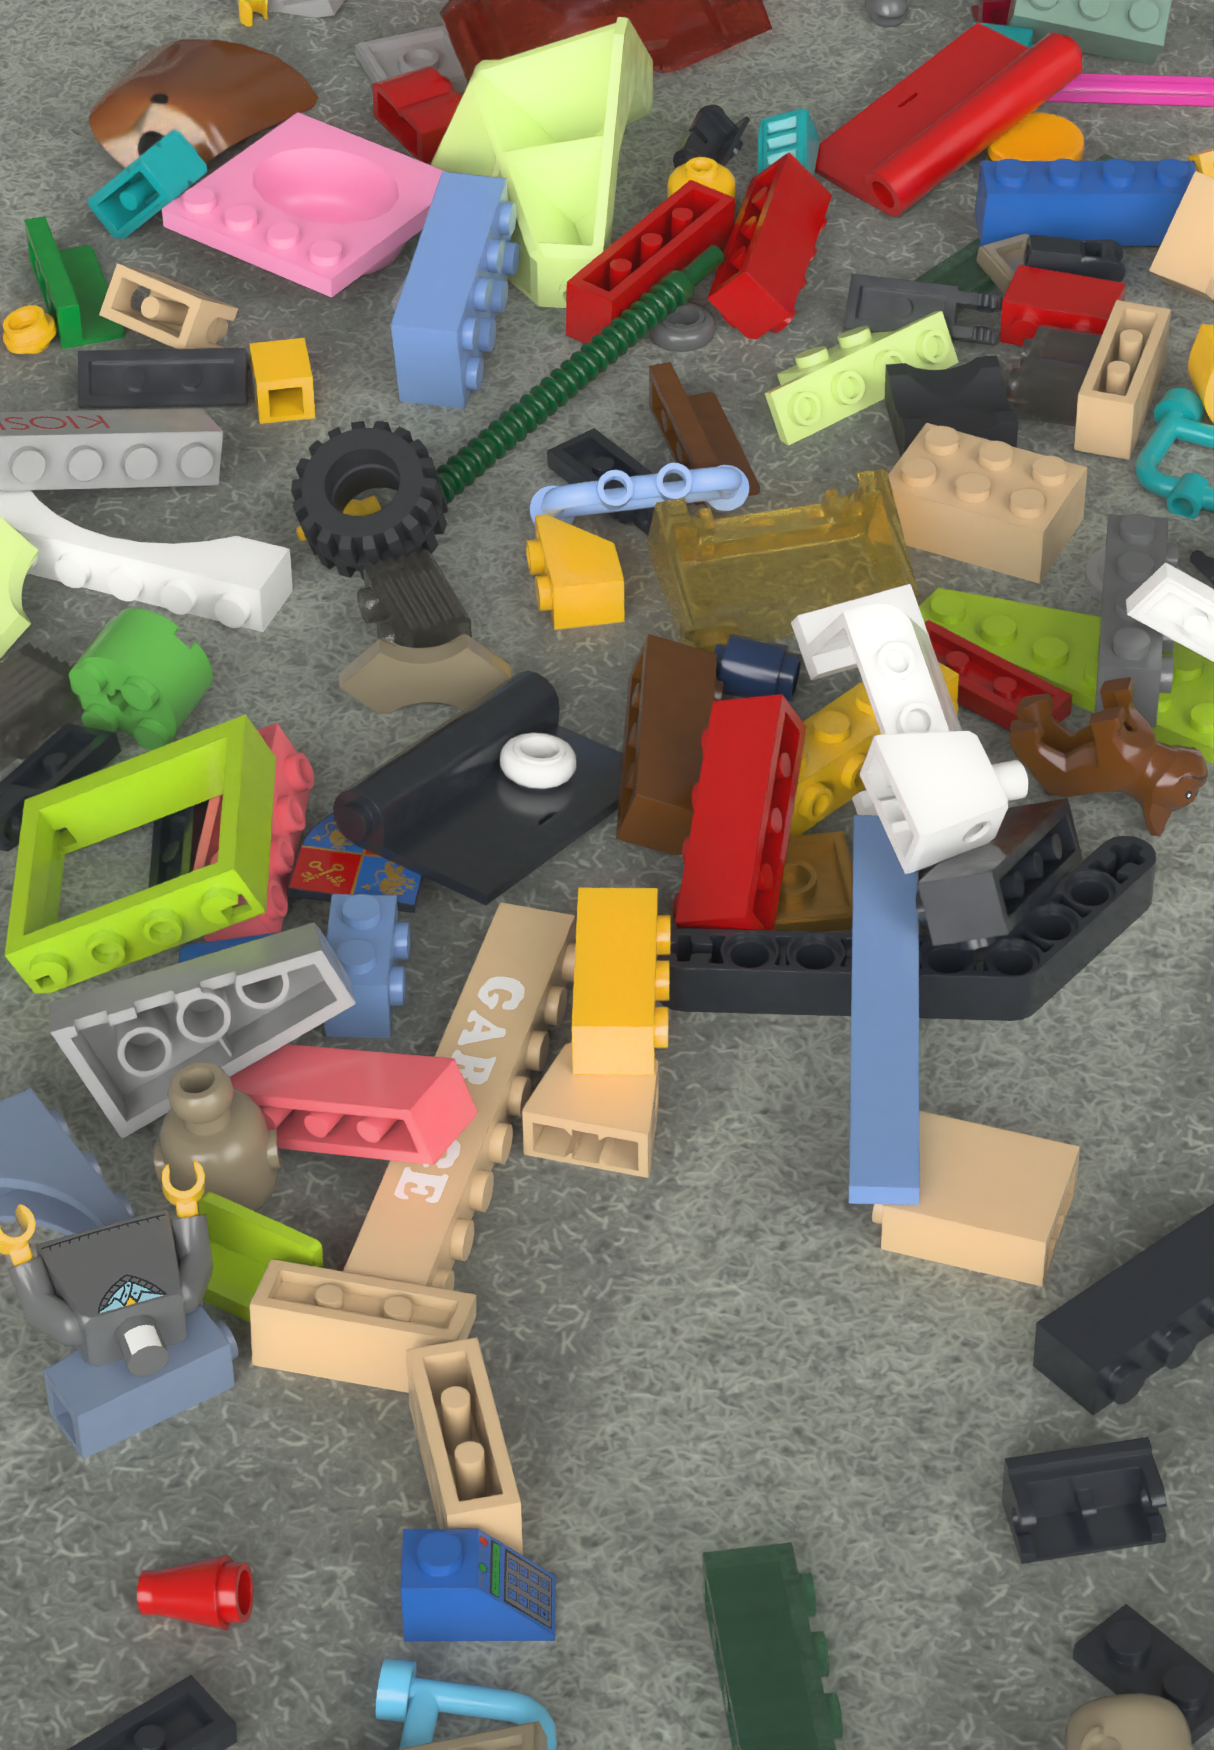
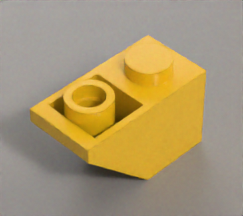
M535 515L536 539L526 540L527 564L530 575H541L535 576L537 606L539 611L550 610L554 630L625 622L624 577L615 544L550 515Z

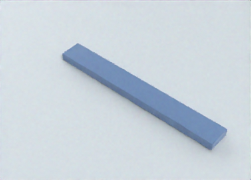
M854 815L849 1203L919 1205V917L916 910L918 871L904 873L879 816Z

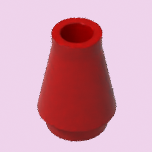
M222 1555L161 1570H143L138 1580L137 1602L140 1613L144 1616H162L227 1631L229 1630L230 1623H246L252 1612L254 1585L250 1566L246 1562H234L229 1555Z

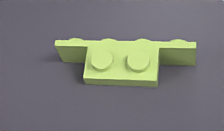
M935 311L895 331L871 333L869 326L857 327L838 335L839 344L828 350L826 346H821L804 351L794 357L796 365L777 374L780 386L766 392L765 396L779 438L789 446L885 399L886 364L906 363L920 369L942 370L959 362L943 312Z

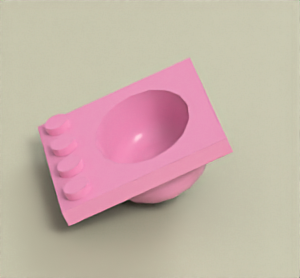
M297 112L163 207V227L324 295L334 297L361 275L372 274L394 262L407 245V241L423 229L441 173L446 171Z

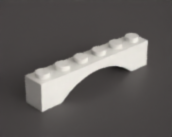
M31 490L0 491V516L39 550V555L26 575L32 574L60 581L71 588L84 587L112 594L123 601L136 600L164 607L179 615L188 613L220 621L231 628L244 627L264 632L293 592L289 548L240 536L177 544L147 543L119 539L81 528L56 515L40 502Z

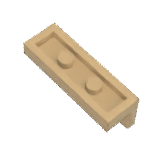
M271 1259L250 1303L252 1365L409 1393L406 1350L467 1339L476 1318V1295Z

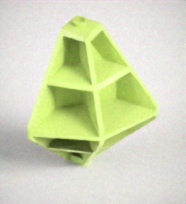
M618 17L617 22L504 59L482 60L475 66L471 79L430 164L446 172L506 178L508 201L515 202L517 210L516 224L511 240L512 242L519 243L520 246L517 273L515 276L508 275L507 279L540 307L566 308L567 281L611 245L619 151L625 126L650 115L653 103V60L629 18Z

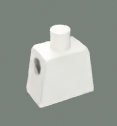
M970 731L876 735L873 737L860 771V777L905 874L921 870L988 844L996 837L1008 809V801L1025 798L1028 793V778L1023 764L1019 760H1012L991 765L978 736Z

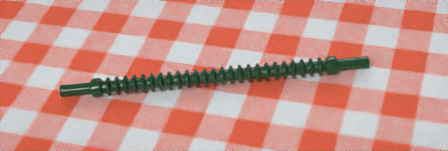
M711 245L682 270L668 272L660 279L659 284L651 287L649 293L642 294L639 301L631 304L630 309L622 311L620 318L613 319L610 326L603 327L600 334L592 336L590 343L583 344L580 351L572 353L570 360L563 361L560 368L552 370L550 377L543 378L540 385L532 387L529 394L521 396L519 403L512 404L509 411L501 413L499 420L490 422L488 429H483L479 432L478 438L470 439L467 446L459 448L457 455L450 456L446 464L438 466L436 471L443 487L447 504L453 501L454 495L462 494L465 486L472 485L475 477L483 476L486 468L494 467L496 459L504 458L506 451L515 449L517 442L526 439L527 433L535 432L537 424L545 423L548 416L556 414L558 407L565 406L568 399L576 397L578 390L585 389L588 382L596 380L598 373L605 372L608 365L616 363L618 356L625 355L628 348L636 346L638 339L645 338L648 331L654 330L658 323L665 321L668 315L675 313L677 307L689 301L694 295V287L724 263L725 256L721 249Z

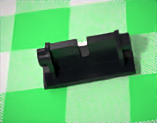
M713 104L702 107L689 128L690 133L684 137L674 154L673 164L675 169L696 157L711 158L725 167L727 162L742 148L743 142L740 138L750 119L746 116L734 124L720 106Z

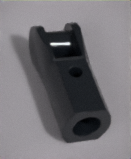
M1029 235L1023 258L1024 266L1122 282L1125 277V267L1121 262L1123 248L1117 241L1110 239L1080 241L1079 239Z

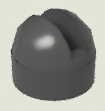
M865 0V9L871 20L878 26L885 28L901 25L907 16V0Z

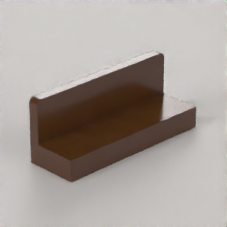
M671 362L649 365V407L675 463L684 465L688 470L717 467L720 465L735 466L748 479V496L759 494L760 485L715 393L706 392L687 396ZM704 501L694 502L695 505L706 504Z

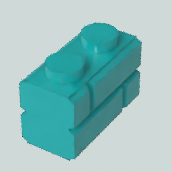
M173 129L88 198V206L115 239H125L207 173V165L181 132Z

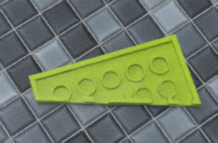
M937 588L919 606L924 623L930 620L1072 695V704L1095 713L1101 617L944 588ZM1174 641L1173 655L1162 654V656L1174 657L1171 694L1159 693L1156 727L1151 728L1157 740L1169 745L1195 747L1200 750L1206 761L1214 764V662Z

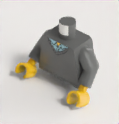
M193 1160L194 1174L197 1182L193 1188L187 1191H179L171 1185L169 1164L165 1166L162 1172V1190L165 1198L171 1204L176 1205L177 1218L170 1219L166 1208L35 1244L36 1257H33L28 1244L35 1230L36 1222L34 1215L26 1206L18 1205L15 1214L17 1222L23 1230V1235L15 1238L9 1237L0 1228V1253L10 1255L14 1266L9 1267L8 1272L28 1322L34 1328L64 1346H76L87 1364L101 1366L124 1359L129 1372L140 1377L151 1376L162 1370L169 1361V1353L166 1347L179 1344L187 1337L185 1315L196 1311L201 1306L213 1273V1259L206 1214L199 1215L197 1205L205 1189V1173L202 1166L196 1160Z

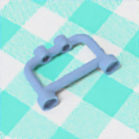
M670 463L665 465L657 474L631 477L622 471L611 470L603 474L598 481L563 486L553 485L540 489L531 500L530 517L534 525L535 515L543 514L550 515L572 525L576 516L702 501L713 511L726 514L738 510L744 504L749 494V482L740 469L731 465L688 470L682 464ZM669 473H677L684 479L663 483L664 476ZM610 480H618L625 486L603 490V486Z

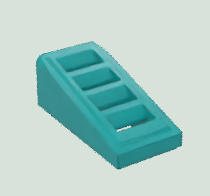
M802 108L763 118L760 121L757 175L790 152L814 176L820 138L808 110Z

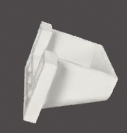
M911 584L798 615L791 622L811 681L858 667L881 734L962 731ZM867 790L859 792L852 797L858 815L878 816Z

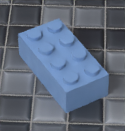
M443 171L441 173L391 322L399 400L401 402L465 409L472 390L479 391L482 386L484 375V360L482 357L484 351L491 352L493 350L496 337L495 316L496 313H504L508 299V283L506 280L508 275H516L520 259L519 243L512 242L511 235L515 229L517 210L516 203L508 201L506 178Z

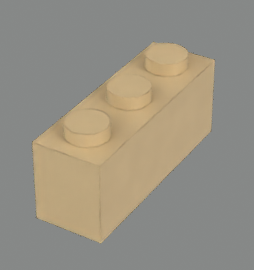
M1116 300L1078 394L1074 450L1130 460L1166 367L1171 309Z
M478 1338L407 1349L409 1406L439 1529H480L523 1556L521 1501Z

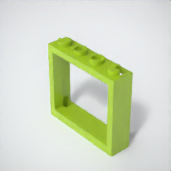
M244 714L24 800L4 956L34 993L58 991L266 913L276 756L247 715ZM223 794L218 862L58 922L65 854ZM65 827L68 829L66 831L59 832L60 829H63ZM242 894L248 903L233 908L232 906L238 904V896Z

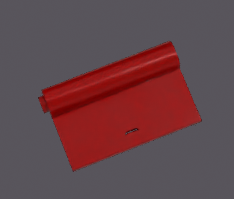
M977 22L819 144L815 173L893 217L900 216L1080 76L1083 71L1082 51L1071 37L1067 35L1062 36L1055 32L1048 33L1028 48Z

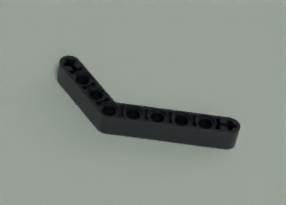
M1118 836L1105 841L1063 878L1008 935L996 937L997 940L988 946L962 951L958 950L957 943L933 946L931 935H919V1018L1016 1021L1032 1016L1148 910L1152 904L1156 852L1152 845L1134 836ZM699 928L671 930L670 955H657V961H670L669 1001L659 1002L671 1010L711 1013L851 1016L852 933Z

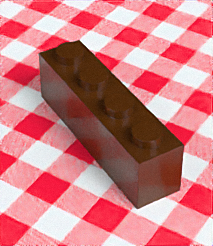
M651 634L647 635L628 678L616 839L671 855H682L684 840L690 836L694 813L692 790L694 784L700 779L703 761L702 733L706 727H709L713 701H720L723 692V681L716 679L717 654Z

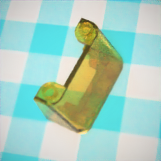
M887 468L858 472L856 477L857 489L840 498L837 488L825 490L822 503L734 517L713 519L711 507L699 509L697 517H693L688 513L685 498L656 502L647 544L653 569L682 644L714 653L716 644L727 645L731 634L764 641L795 636L791 622L798 615L911 584L917 601L919 593Z

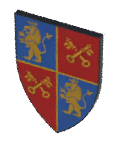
M333 812L319 821L304 837L289 880L287 896L331 902L332 894L397 895L398 911L415 913L424 877L349 841L339 831Z

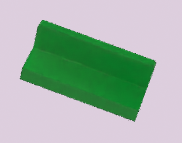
M46 216L24 220L29 262L48 313L53 317L57 325L56 335L61 348L67 349L124 338L125 329L123 325L99 315L108 286L93 247L86 245L58 250Z

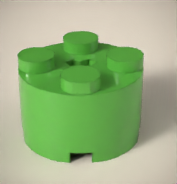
M128 608L122 610L116 618H111L105 624L69 673L74 696L84 710L81 716L83 724L90 728L114 733L116 730L131 734L141 747L151 751L169 744L213 683V671L207 655L196 641L188 648L177 638L175 634L180 627L168 618L145 609Z

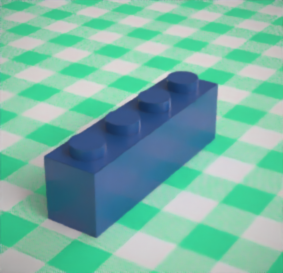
M1017 159L981 161L974 212L980 246L1025 233L1028 235L1079 239L1080 241L1110 239L1117 241L1121 246H1161L1196 171L1194 161H1180L1177 159H1164L1162 161H1127L1124 159H1111L1108 161H1074L1071 159H1057L1055 161H1020Z

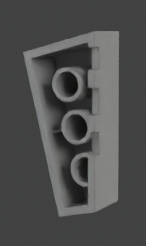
M316 922L49 1002L50 1033L121 1139L169 1112L171 1107L167 1094L173 1076L186 1065L196 1062H209L221 1067L230 1077L352 1007L356 1002L349 974Z

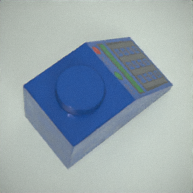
M403 1529L401 1603L404 1642L555 1641V1575L480 1529Z

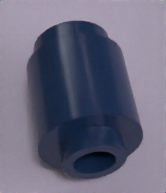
M731 634L727 645L716 644L714 653L717 654L716 679L723 681L722 694L741 698L783 694L786 700L791 702L799 679L802 655L788 652V645Z

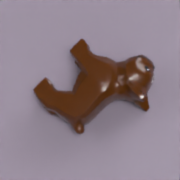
M1130 677L1113 679L1103 683L1100 694L1104 710L1092 713L1089 725L1076 733H1073L1054 719L1052 716L1054 703L1049 693L1023 697L1016 709L1018 720L1011 721L1010 744L1016 757L1029 768L1032 775L1049 796L1065 798L1103 792H1123L1133 797L1141 805L1146 827L1151 836H1160L1171 813L1192 803L1199 789L1207 783L1208 770L1200 750L1183 745H1169L1157 740L1149 722L1137 711L1132 703L1135 688L1134 682Z

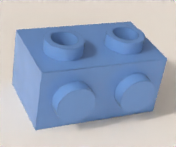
M332 894L326 940L349 974L356 1004L324 1022L325 1037L391 1038L394 1006L405 1005L406 970L405 967H398V962L409 961L410 922H398L397 895Z

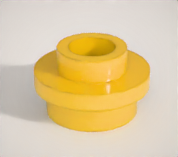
M36 305L24 306L16 309L5 318L3 322V342L12 353L37 354L49 346L51 340L56 335L57 325L53 317L44 313L41 307Z

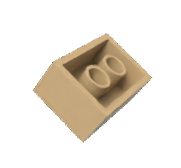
M926 423L880 485L878 537L1040 584L1084 519L1087 467L1064 461L1056 456H1045L1016 448L1002 441H991L958 432L951 427Z

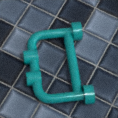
M1172 388L1165 392L1155 407L1154 420L1157 427L1139 453L1134 470L1138 482L1148 492L1167 499L1166 505L1170 513L1195 519L1201 509L1214 512V488L1210 486L1207 479L1197 473H1186L1181 478H1177L1160 472L1158 466L1175 439L1214 449V426L1200 422L1204 416V406L1195 393L1185 388Z

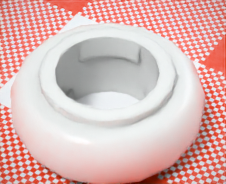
M545 733L520 734L508 740L501 749L500 767L509 779L519 785L539 789L552 788L567 782L576 770V754L572 747L559 737Z

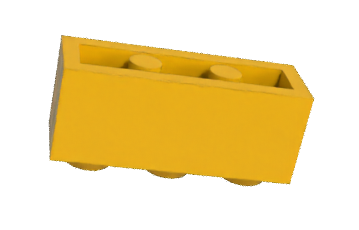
M578 887L572 1009L573 1075H654L655 1048H668L669 1009L668 1007H656V1001H669L670 961H657V955H670L671 915H658V888Z

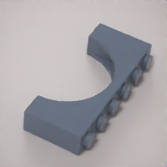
M31 1088L0 1101V1222H17L15 1210L20 1204L30 1209L34 1215L36 1225L50 1228L66 1235H72L135 1217L132 1206L125 1194L120 1190L112 1192L104 1182L102 1171L92 1152L87 1148L80 1151L74 1144L68 1125L58 1109L52 1108L48 1110ZM203 1302L196 1311L185 1315L187 1337L179 1344L166 1347L169 1353L168 1363L162 1370L151 1376L140 1377L131 1374L124 1359L101 1366L87 1364L78 1349L61 1361L43 1370L49 1412L83 1459L235 1387L232 1360L238 1358L236 1341L223 1320L219 1319L213 1322L204 1310Z

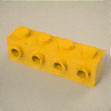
M939 663L955 712L958 715L959 674ZM863 681L803 721L807 729L789 836L803 834L850 801L857 793L866 790L860 777V771L873 737L881 735Z

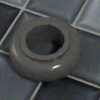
M686 302L684 305L677 307L675 313L668 315L665 321L658 323L654 330L649 331V334L654 343L666 350L675 352L695 351L705 347L713 339L716 323L712 313L704 306L694 302Z

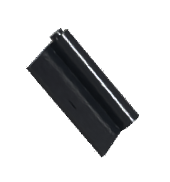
M527 670L517 673L342 791L335 798L333 806L334 819L341 834L355 845L483 905H488L618 809L622 753L559 726V698L554 687L542 675ZM545 733L553 735L567 742L576 754V770L567 782L557 787L546 789L529 788L515 783L502 771L500 767L501 749L508 740L520 734Z

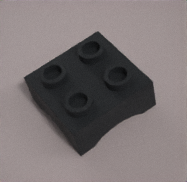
M997 355L977 357L961 366L942 370L920 369L906 363L886 364L884 401L900 457L926 423L951 427L958 432L991 441H1002L1017 448L1018 419L1015 410L1010 407L1006 397Z

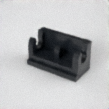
M1149 1437L1005 1458L1002 1504L1021 1564L1166 1542V1530L1158 1508L1166 1507L1167 1501L1163 1483L1152 1455Z

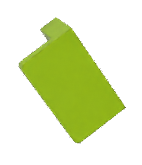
M211 1191L206 1192L198 1201L200 1215L206 1214L213 1259V1273L202 1301L250 1322V1303L271 1259L324 1268L322 1245L317 1239Z

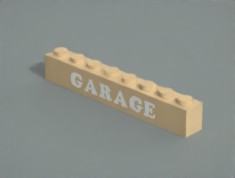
M499 903L434 1056L455 1058L478 1114L434 1165L390 1160L343 1272L453 1291L455 1276L452 1267L455 1260L465 1262L469 1257L474 1238V1222L472 1217L475 1211L486 1212L489 1207L494 1185V1175L491 1170L494 1163L505 1164L508 1159L513 1137V1127L510 1122L513 1116L522 1117L523 1108L530 1098L531 1070L542 1071L545 1066L550 1041L549 1033L547 1032L549 1025L560 1026L564 1018L567 1005V988L565 985L567 981L574 982L575 915Z

